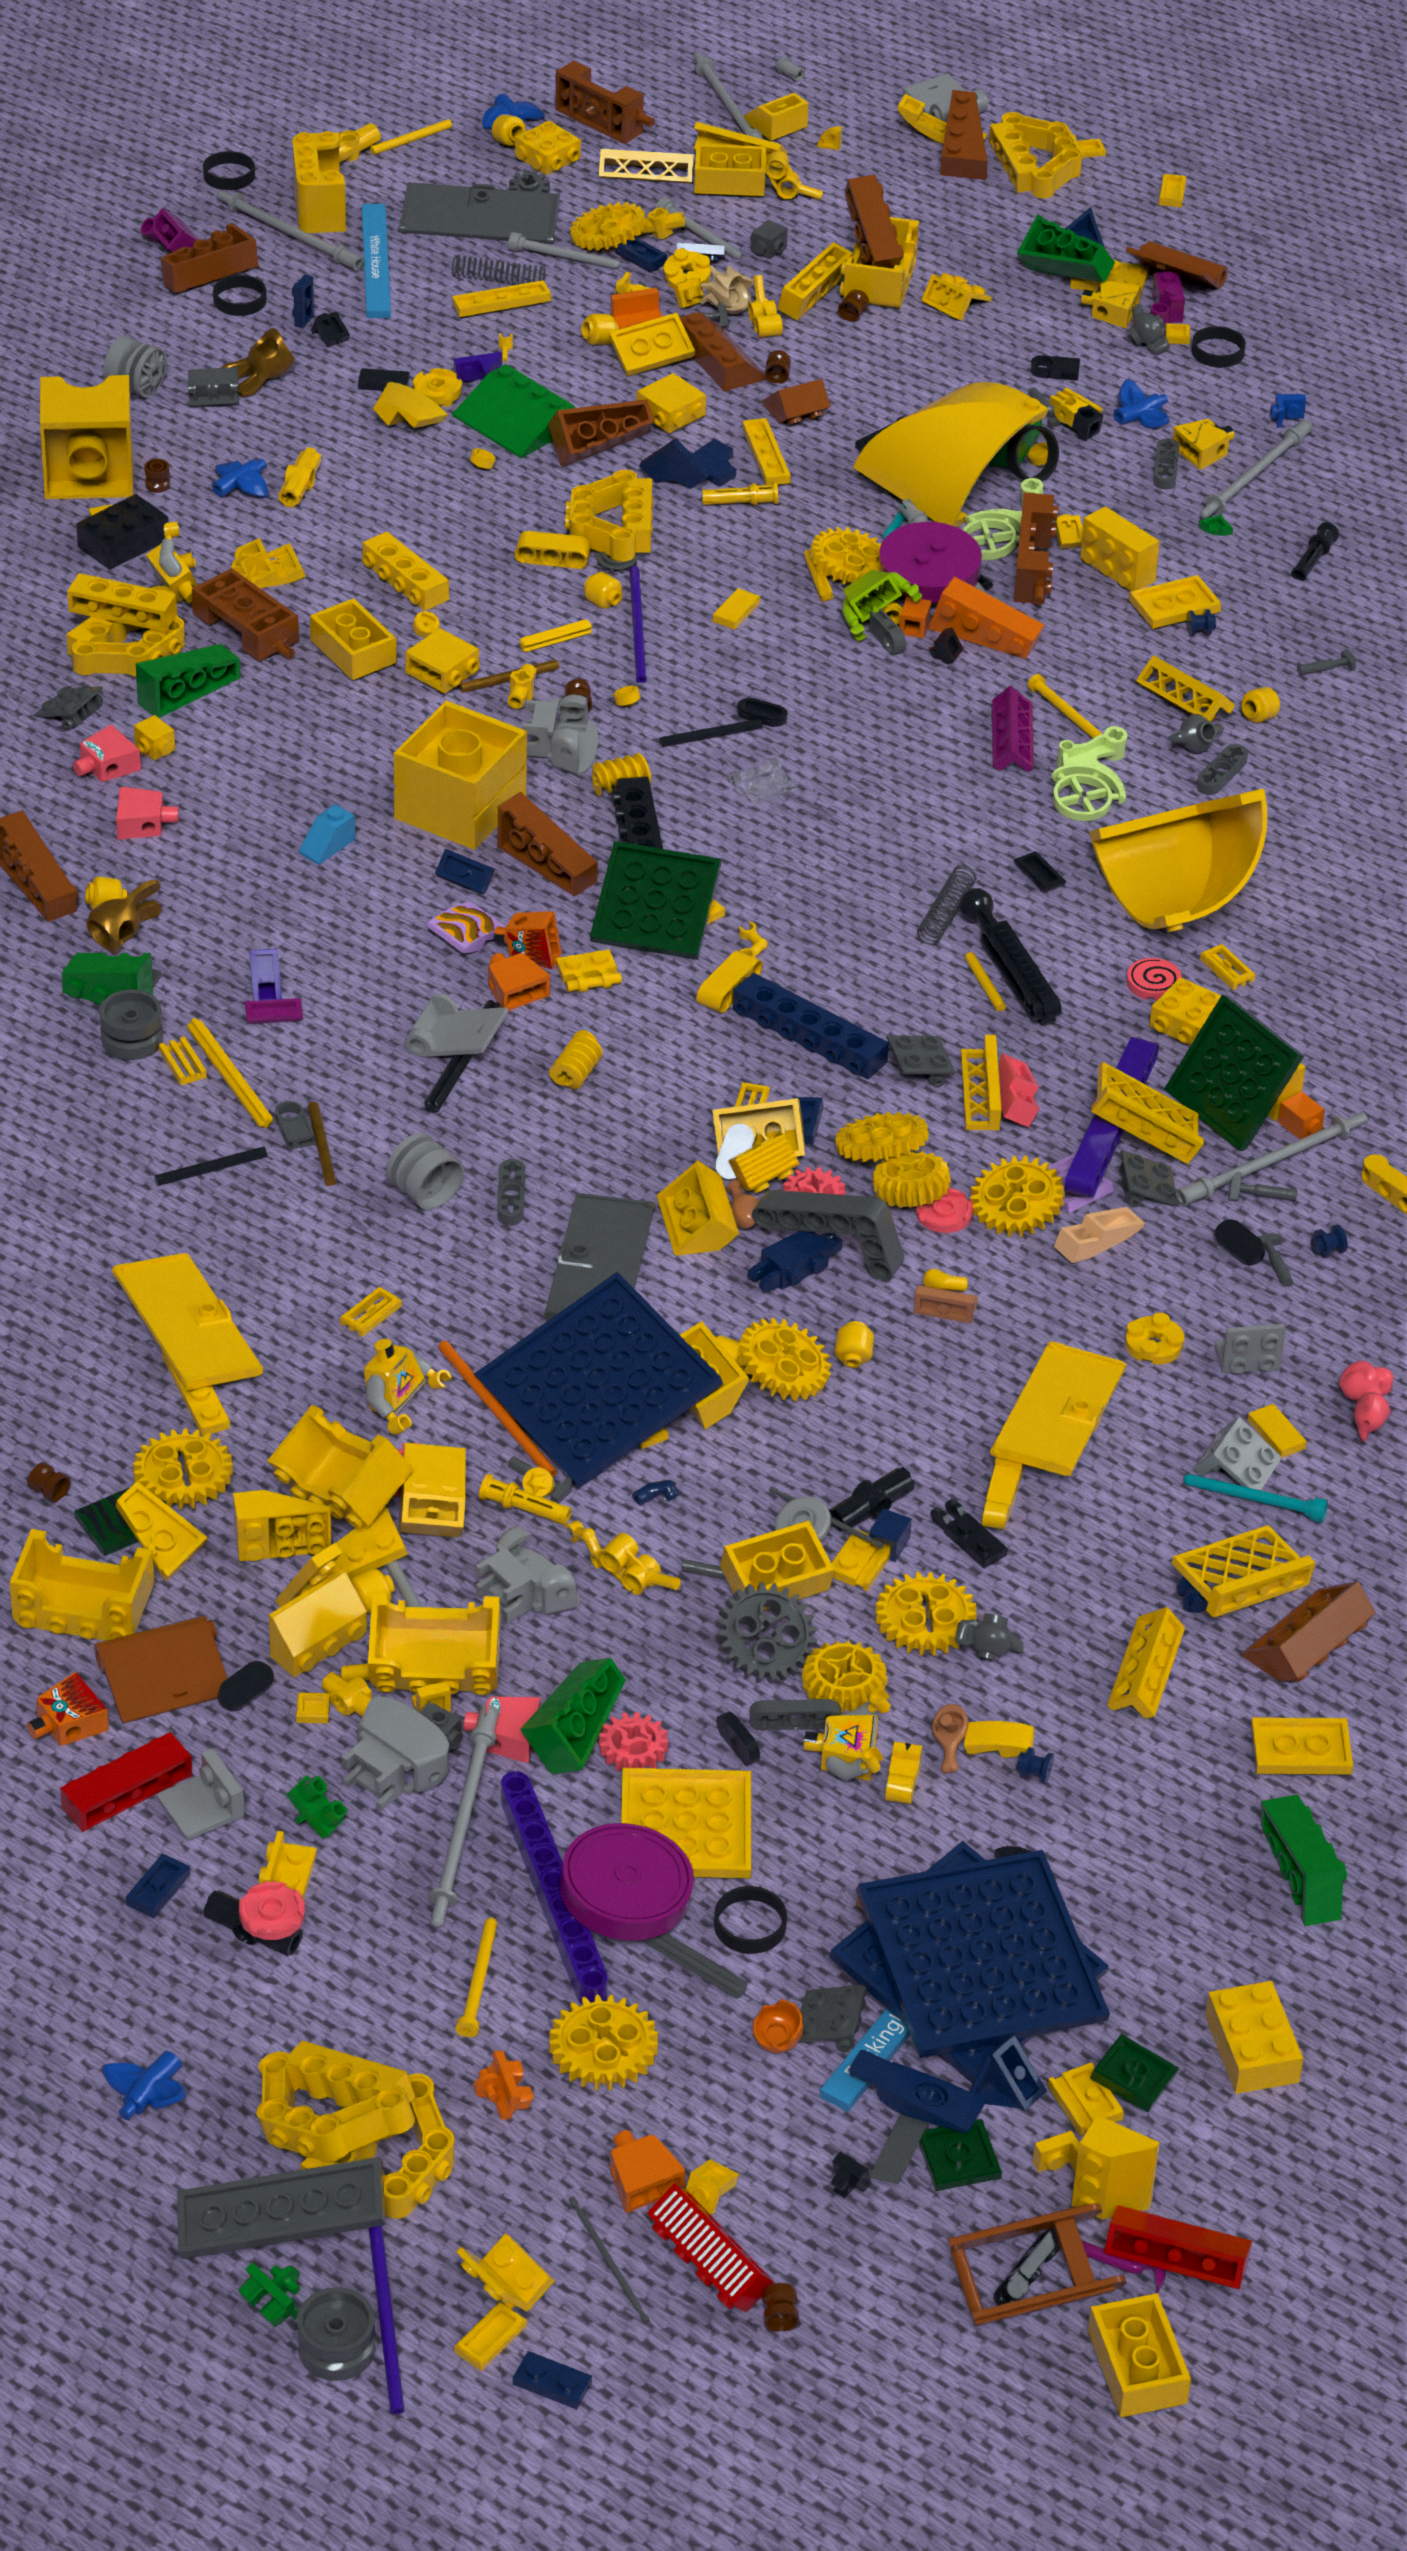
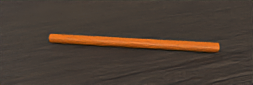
M446 1340L442 1341L438 1345V1349L538 1467L544 1468L552 1476H556L557 1470L503 1406L474 1376L472 1369Z

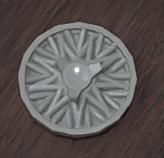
M810 1496L798 1497L789 1501L780 1509L775 1521V1530L809 1520L821 1541L826 1537L831 1528L832 1517L827 1505L820 1499Z

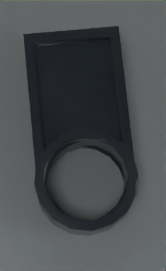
M1038 355L1032 358L1030 371L1039 378L1078 381L1080 359Z

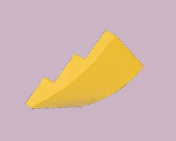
M389 382L373 407V410L388 426L402 423L406 419L413 428L440 423L448 416L438 404L426 395L411 387L394 382Z
M260 538L236 548L235 560L231 565L232 569L259 588L288 584L306 577L290 543L267 553Z

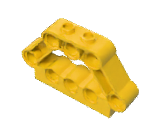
M1008 112L1002 115L1001 123L990 124L989 144L1017 193L1031 191L1038 198H1050L1057 189L1069 180L1081 175L1084 150L1078 145L1076 136L1071 133L1065 123L1058 121L1050 122L1023 116L1017 112ZM1030 147L1053 153L1052 159L1042 167L1037 168V157L1030 154Z
M619 470L609 477L587 485L574 487L571 491V501H566L565 530H570V535L585 537L589 540L591 549L601 553L603 551L606 555L611 556L613 560L630 561L635 558L636 553L651 552L653 520L652 478H637V474L634 471ZM622 505V527L595 517L596 514Z
M166 586L152 587V589L173 593V591ZM177 615L167 632L151 629L143 634V639L138 642L120 643L127 638V634L130 631L139 630L142 627L89 617L66 634L67 653L72 656L73 670L80 675L114 673L136 676V663L180 652L185 646L184 621Z
M303 2040L291 2053L273 2052L266 2055L259 2062L258 2069L262 2077V2100L256 2114L267 2142L279 2149L284 2148L300 2153L305 2157L332 2162L342 2159L350 2151L386 2136L402 2134L408 2131L415 2123V2116L410 2102L415 2098V2094L407 2072ZM299 2088L308 2091L310 2097L314 2099L329 2097L334 2099L336 2105L346 2108L319 2116L314 2114L312 2108L308 2106L295 2107V2092Z
M421 2073L408 2075L415 2094V2098L410 2102L415 2116L413 2129L420 2147L418 2150L409 2151L402 2158V2168L398 2172L383 2175L385 2215L390 2218L400 2219L406 2217L419 2203L425 2204L432 2194L433 2187L439 2181H445L453 2169L455 2137L453 2132L444 2125L434 2099V2083L432 2079ZM393 2135L386 2136V2137H384V2138H382V2139L390 2138V2137H392ZM382 2139L350 2151L346 2156L337 2161L326 2162L307 2157L301 2163V2170L374 2158L377 2153V2144Z

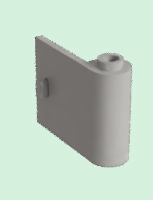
M947 73L903 89V92L925 103L924 112L947 123L952 90H966ZM981 89L971 91L976 92L979 113L985 112L988 108L986 94Z
M435 994L405 1038V1047L411 1054L422 1057L483 1053L508 1014V1009L504 1007L458 1011L455 1002L449 996Z

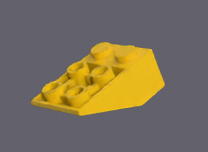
M404 1443L403 1457L412 1466L413 1472L401 1486L398 1532L460 1537L464 1527L466 1448Z
M267 1490L233 1493L234 1529L239 1562L277 1557L288 1558L304 1554L316 1555L331 1545L330 1506Z

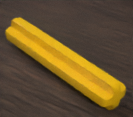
M806 549L804 552L805 561L819 598L823 602L831 601L834 596L828 578L824 576L825 570H817L818 565L812 564L813 558L809 557L810 550Z
M587 619L522 637L519 640V645L523 652H530L588 635L592 632V625Z

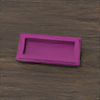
M301 998L245 1001L246 1020L249 1024L294 1022L303 1019Z

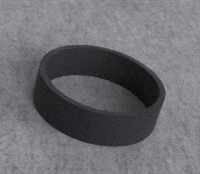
M218 152L205 159L203 163V177L209 186L216 189H242L254 181L255 163L251 157L240 152ZM221 164H238L250 170L245 175L235 178H222L208 172L211 168Z
M248 275L225 277L214 285V305L219 311L233 316H246L257 313L266 305V286L261 280ZM238 287L250 288L261 294L258 299L247 303L227 302L218 295L225 290Z
M1221 326L1206 327L1194 334L1191 352L1193 357L1204 365L1216 368L1231 367L1243 360L1246 341L1239 332L1231 328ZM1208 339H1223L1236 344L1240 350L1229 355H1215L1201 350L1197 344Z
M1027 425L1010 438L1007 446V462L1011 472L1021 480L1036 478L1042 481L1053 473L1059 460V445L1055 435L1048 428ZM1036 429L1046 439L1048 458L1040 473L1034 477H1028L1020 468L1018 448L1023 437L1031 430Z
M756 1886L738 1887L725 1893L716 1904L714 1913L715 1933L725 1946L734 1951L746 1954L766 1952L777 1946L785 1935L787 1925L786 1907L775 1893L765 1888ZM753 1900L765 1903L775 1909L780 1915L782 1923L773 1934L761 1939L752 1940L730 1934L721 1925L719 1916L731 1904L739 1901Z

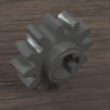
M524 169L523 175L515 173V179L509 180V190L549 193L550 181L545 180L544 173L538 176L536 169L532 173H528Z

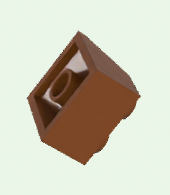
M823 379L778 390L761 401L763 406L779 424L787 422L788 426L802 422V417L809 416L810 420L824 416L823 411L831 407Z

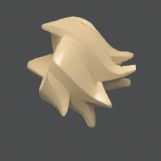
M711 265L710 270L714 281L700 284L702 288L709 291L700 303L709 302L710 305L718 308V303L722 302L728 314L735 315L743 312L748 308L749 302H751L748 288L753 284V280L740 274L732 266H728L726 272L721 273L716 271Z

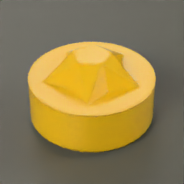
M1038 443L1029 449L1028 457L1033 465L1040 466L1046 464L1048 458L1047 443Z
M481 448L473 449L469 458L478 468L492 469L496 460L491 452Z
M428 611L419 612L412 623L414 632L423 638L436 631L440 625L437 616Z
M633 685L622 687L613 694L615 703L618 706H631L641 698L638 687Z
M532 1468L523 1477V1489L525 1492L546 1498L554 1489V1478L544 1468Z

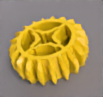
M912 1151L910 1155L901 1154L900 1158L892 1157L888 1161L883 1159L882 1163L876 1165L872 1180L877 1198L888 1203V1206L891 1207L897 1205L898 1208L905 1206L911 1209L913 1206L922 1207L924 1204H933V1200H941L942 1196L948 1194L951 1177L947 1162L943 1161L942 1157L935 1156L934 1153L925 1154L924 1151L920 1153Z
M835 1639L833 1645L824 1642L821 1649L814 1648L811 1655L807 1656L804 1668L802 1669V1686L804 1692H807L809 1700L832 1699L840 1704L842 1713L844 1710H849L850 1712L866 1702L871 1703L869 1696L875 1689L883 1688L885 1690V1686H887V1669L885 1663L882 1662L880 1654H874L872 1647L863 1648L861 1641L854 1645L850 1643L849 1639L846 1643H839Z

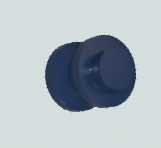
M1205 609L1202 615H1195L1193 610H1188L1186 624L1189 636H1194L1196 631L1203 630L1205 635H1211L1212 630L1216 629L1215 614H1211L1209 609Z
M1336 1224L1331 1226L1329 1233H1325L1322 1229L1315 1230L1311 1238V1247L1315 1254H1320L1322 1258H1327L1333 1249L1338 1253L1347 1251V1237L1343 1228Z
M1183 1576L1177 1582L1176 1589L1178 1594L1183 1597L1182 1604L1184 1609L1188 1612H1203L1207 1608L1208 1601Z
M1028 1747L1026 1753L1020 1752L1016 1770L1021 1771V1778L1026 1779L1030 1774L1040 1777L1041 1784L1046 1785L1051 1774L1054 1753L1049 1752L1045 1757L1035 1755L1034 1748Z

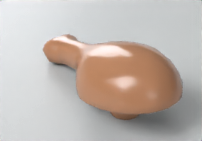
M733 1179L726 1186L727 1192L733 1198L731 1209L737 1227L748 1229L756 1223L752 1218V1212L759 1203V1200L752 1195L743 1194L741 1182L738 1179Z
M958 1704L943 1706L936 1713L932 1723L934 1737L944 1749V1761L941 1764V1771L944 1774L958 1771L959 1765L956 1762V1751L968 1730L966 1712Z

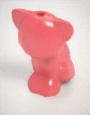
M1358 1361L1350 1364L1344 1370L1340 1377L1339 1385L1346 1398L1357 1401L1354 1409V1420L1358 1427L1359 1436L1365 1443L1369 1433L1380 1428L1391 1413L1389 1404L1383 1396L1391 1392L1394 1375L1389 1369L1383 1367L1376 1368L1366 1361Z

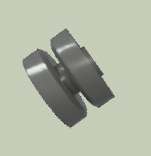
M130 989L113 993L102 1001L99 1009L101 1041L103 1048L110 1055L119 1059L135 1060L150 1056L159 1049V1044L163 1042L162 1009L160 1002L154 995L145 991Z
M338 2287L326 2288L313 2293L302 2303L297 2314L299 2358L305 2369L316 2377L329 2381L347 2380L361 2374L371 2364L375 2355L374 2310L369 2301L357 2291Z

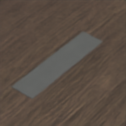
M900 2114L869 2177L899 2184L928 2122Z

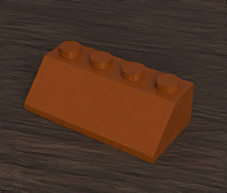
M701 312L680 317L695 349L694 360L723 391L766 380L765 374L717 323Z
M1358 1581L1319 1588L1244 1650L1241 1655L1279 1682L1292 1680L1295 1683L1306 1678L1311 1667L1326 1661L1331 1650L1348 1642L1347 1637L1351 1633L1365 1628L1368 1624L1367 1620L1376 1612Z

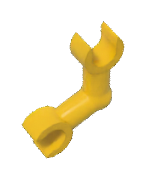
M749 921V930H744L739 926L740 938L750 940L753 943L750 948H744L740 951L756 958L767 948V940L756 932L755 923Z
M578 1520L565 1525V1528L570 1529L573 1537L570 1538L573 1543L580 1540L585 1542L591 1553L592 1565L596 1569L603 1567L598 1560V1554L602 1548L596 1538L595 1531L591 1528H584Z

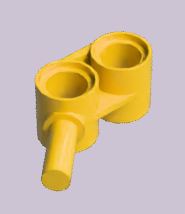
M775 151L770 154L766 164V173L781 198L792 199L799 193L821 200L823 191L801 184L799 176L789 166L788 156L784 152ZM778 162L783 167L776 168L772 165V163ZM790 182L794 187L787 188L783 183Z
M762 275L753 276L756 300L749 302L748 313L749 319L754 325L755 333L758 332L759 334L757 338L781 336L783 332L782 319L780 314H777L775 301L765 298Z
M626 1533L617 1534L598 1554L600 1564L607 1571L611 1572L626 1590H633L632 1593L636 1595L642 1594L648 1587H653L654 1585L674 1590L679 1589L681 1585L680 1578L662 1574L659 1564L651 1556L642 1554L636 1558L635 1556L639 1551L638 1545Z

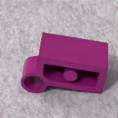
M161 208L154 219L149 217L141 225V233L157 243L162 242L171 252L182 247L191 248L193 247V242L198 240L180 218L164 208Z
M1169 271L1155 273L1152 294L1154 304L1151 306L1150 313L1154 316L1159 314L1165 326L1167 323H1183L1185 297L1179 273Z

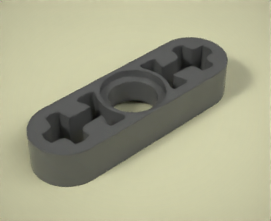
M1167 438L1161 439L1157 443L1153 483L1159 489H1172L1176 485L1179 443L1176 440Z
M1239 744L1228 745L1198 775L1197 790L1205 795L1217 794L1247 764V748ZM1218 768H1224V769H1227L1228 771H1218V770H1216V769H1218Z
M507 1159L499 1166L497 1218L500 1223L513 1226L519 1224L523 1220L525 1165L520 1160ZM511 1171L515 1172V1179H509ZM508 1190H515L518 1192V1194L507 1195L504 1192ZM508 1206H513V1213H508Z
M832 1699L761 1700L753 1703L749 1709L750 1724L755 1730H795V1727H797V1730L825 1729L826 1718L842 1715V1709L840 1704ZM792 1713L804 1714L803 1716L798 1718H791L788 1716Z

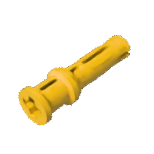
M773 482L772 485H756V483H752L749 487L702 489L703 506L750 503V505L757 506L758 503L769 502L778 505L777 482Z
M488 1473L480 1486L478 1495L480 1500L485 1501L489 1499L502 1504V1507L505 1509L516 1507L560 1523L563 1526L570 1520L572 1507H567L520 1490L517 1483L511 1482L508 1484L494 1479V1476Z

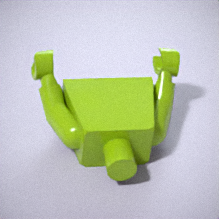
M871 570L843 590L846 598L843 601L842 613L848 626L851 627L850 631L855 639L859 642L868 637L862 632L865 628L859 623V619L863 623L870 618V611L874 613L879 612L880 608L883 609L902 595L901 592L909 594L914 603L922 598V594L918 592V585L913 584L911 586L910 582L897 572Z

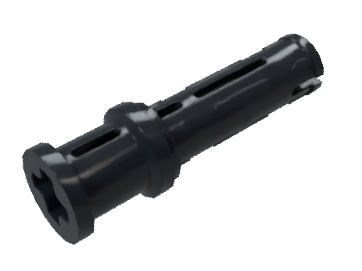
M1329 522L1320 524L1317 528V534L1313 535L1309 540V548L1292 569L1291 574L1294 579L1304 581L1321 555L1329 552L1331 543L1335 542L1339 537V530L1335 525Z

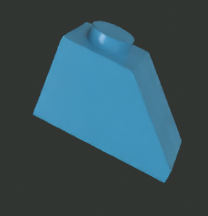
M336 804L325 810L313 822L299 849V854L318 865L323 863L356 839L355 815Z

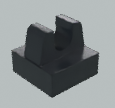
M953 627L944 629L934 641L935 646L929 648L932 657L942 658L945 664L953 663L963 650Z
M841 2151L832 2161L835 2176L831 2181V2184L835 2186L833 2192L844 2199L854 2188L864 2192L871 2184L868 2168Z

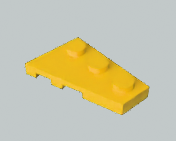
M138 1481L116 1502V1508L141 1546L145 1549L153 1550V1564L166 1582L207 1542V1536Z
M386 1506L369 1528H354L336 1542L342 1554L335 1561L337 1567L327 1575L330 1577L343 1569L349 1579H351L355 1575L370 1569H377L408 1555Z

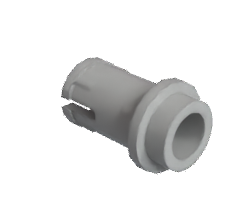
M782 57L776 63V69L779 74L784 73L796 82L802 80L805 76V70L792 63L788 57Z

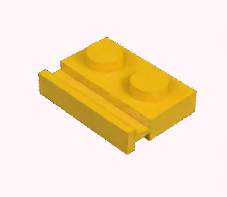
M851 1534L831 1563L834 1568L833 1578L852 1586H860L868 1592L890 1560L891 1545L884 1544L883 1548L880 1549L874 1544Z
M1092 2062L1062 2073L1061 2077L1056 2079L1054 2077L1048 2079L1049 2090L1079 2136L1084 2135V2132L1088 2130L1097 2115L1115 2123L1123 2120L1124 2110L1112 2092L1090 2079L1095 2068Z

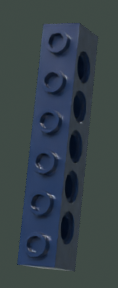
M752 973L733 990V1010L738 1014L758 1022L761 1026L781 1034L784 1038L804 1046L807 1050L827 1058L832 1063H837L850 1070L853 1074L860 1075L868 1080L888 1063V1041L756 973Z

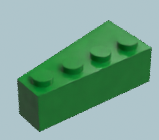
M1038 214L1017 251V255L1029 270L1099 282L1106 281L1115 264L1103 245L1084 236L1080 237L1069 229L1065 230L1059 227L1057 223L1049 222Z
M217 644L136 663L138 705L152 716L156 715L158 718H161L240 679V658L222 644Z
M611 1657L580 1662L520 1729L551 1774L583 1770L599 1737V1733H601L602 1726L605 1724L626 1681Z
M1298 1794L1261 1801V1828L1274 1858H1278L1284 1881L1290 1880L1293 1891L1291 1897L1295 1906L1302 1905L1303 1907L1301 1920L1304 1927L1342 1920L1343 1881L1347 1879L1346 1867L1343 1861H1339L1336 1857L1332 1843H1328L1325 1839L1321 1825L1315 1823L1310 1807L1304 1805Z

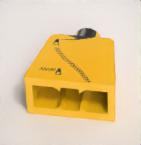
M1105 281L1100 284L1097 292L1084 289L1081 303L1092 306V318L1127 328L1132 319V309L1140 301L1141 285Z
M1203 419L1175 426L1172 439L1179 443V453L1201 470L1228 454L1229 441L1234 439V431L1229 425L1220 428L1212 420Z

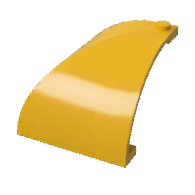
M992 382L967 384L882 430L863 448L853 468L900 499H910L918 510L923 511L935 522L959 527L965 522V517L967 516V514L961 511V508L988 463L1020 429L1029 423L1032 425L1045 418L1049 408L1042 405L1037 399L1031 398L1025 393L1007 385Z
M1263 788L1218 798L1089 831L1102 873L1113 895L1127 914L1145 928L1160 929L1166 927L1167 932L1183 929L1182 923L1199 919L1218 910L1236 896L1254 872L1264 847L1268 817L1265 790Z

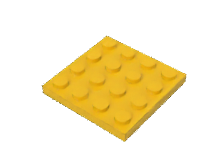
M622 1768L621 1823L651 1828L670 1838L688 1857L694 1877L751 1878V1771Z

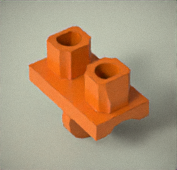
M503 2050L494 2051L492 2054L493 2062L489 2067L479 2072L480 2077L474 2082L473 2088L477 2096L488 2097L489 2101H494L500 2119L506 2120L512 2117L515 2110L528 2109L534 2095L531 2087L517 2086L523 2077L521 2062L507 2060Z

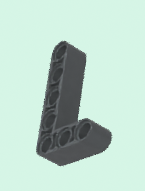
M769 1190L764 1194L752 1212L754 1221L763 1228L857 1235L870 1275L874 1279H880L882 1282L890 1281L904 1261V1253L890 1209L880 1198Z

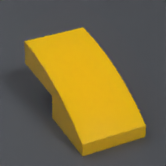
M1007 1721L968 1722L964 1748L967 1754L998 1750L1002 1758L1019 1756L1021 1751L1026 1753L1028 1747L1033 1748L1035 1729L1031 1725Z

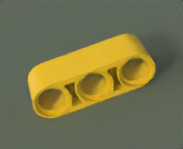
M524 531L519 535L514 555L520 563L526 562V564L582 569L587 565L591 544L588 539L582 536Z
M735 950L701 984L696 996L697 1003L721 1014L724 1013L733 1004V990L752 973L760 976L763 962Z

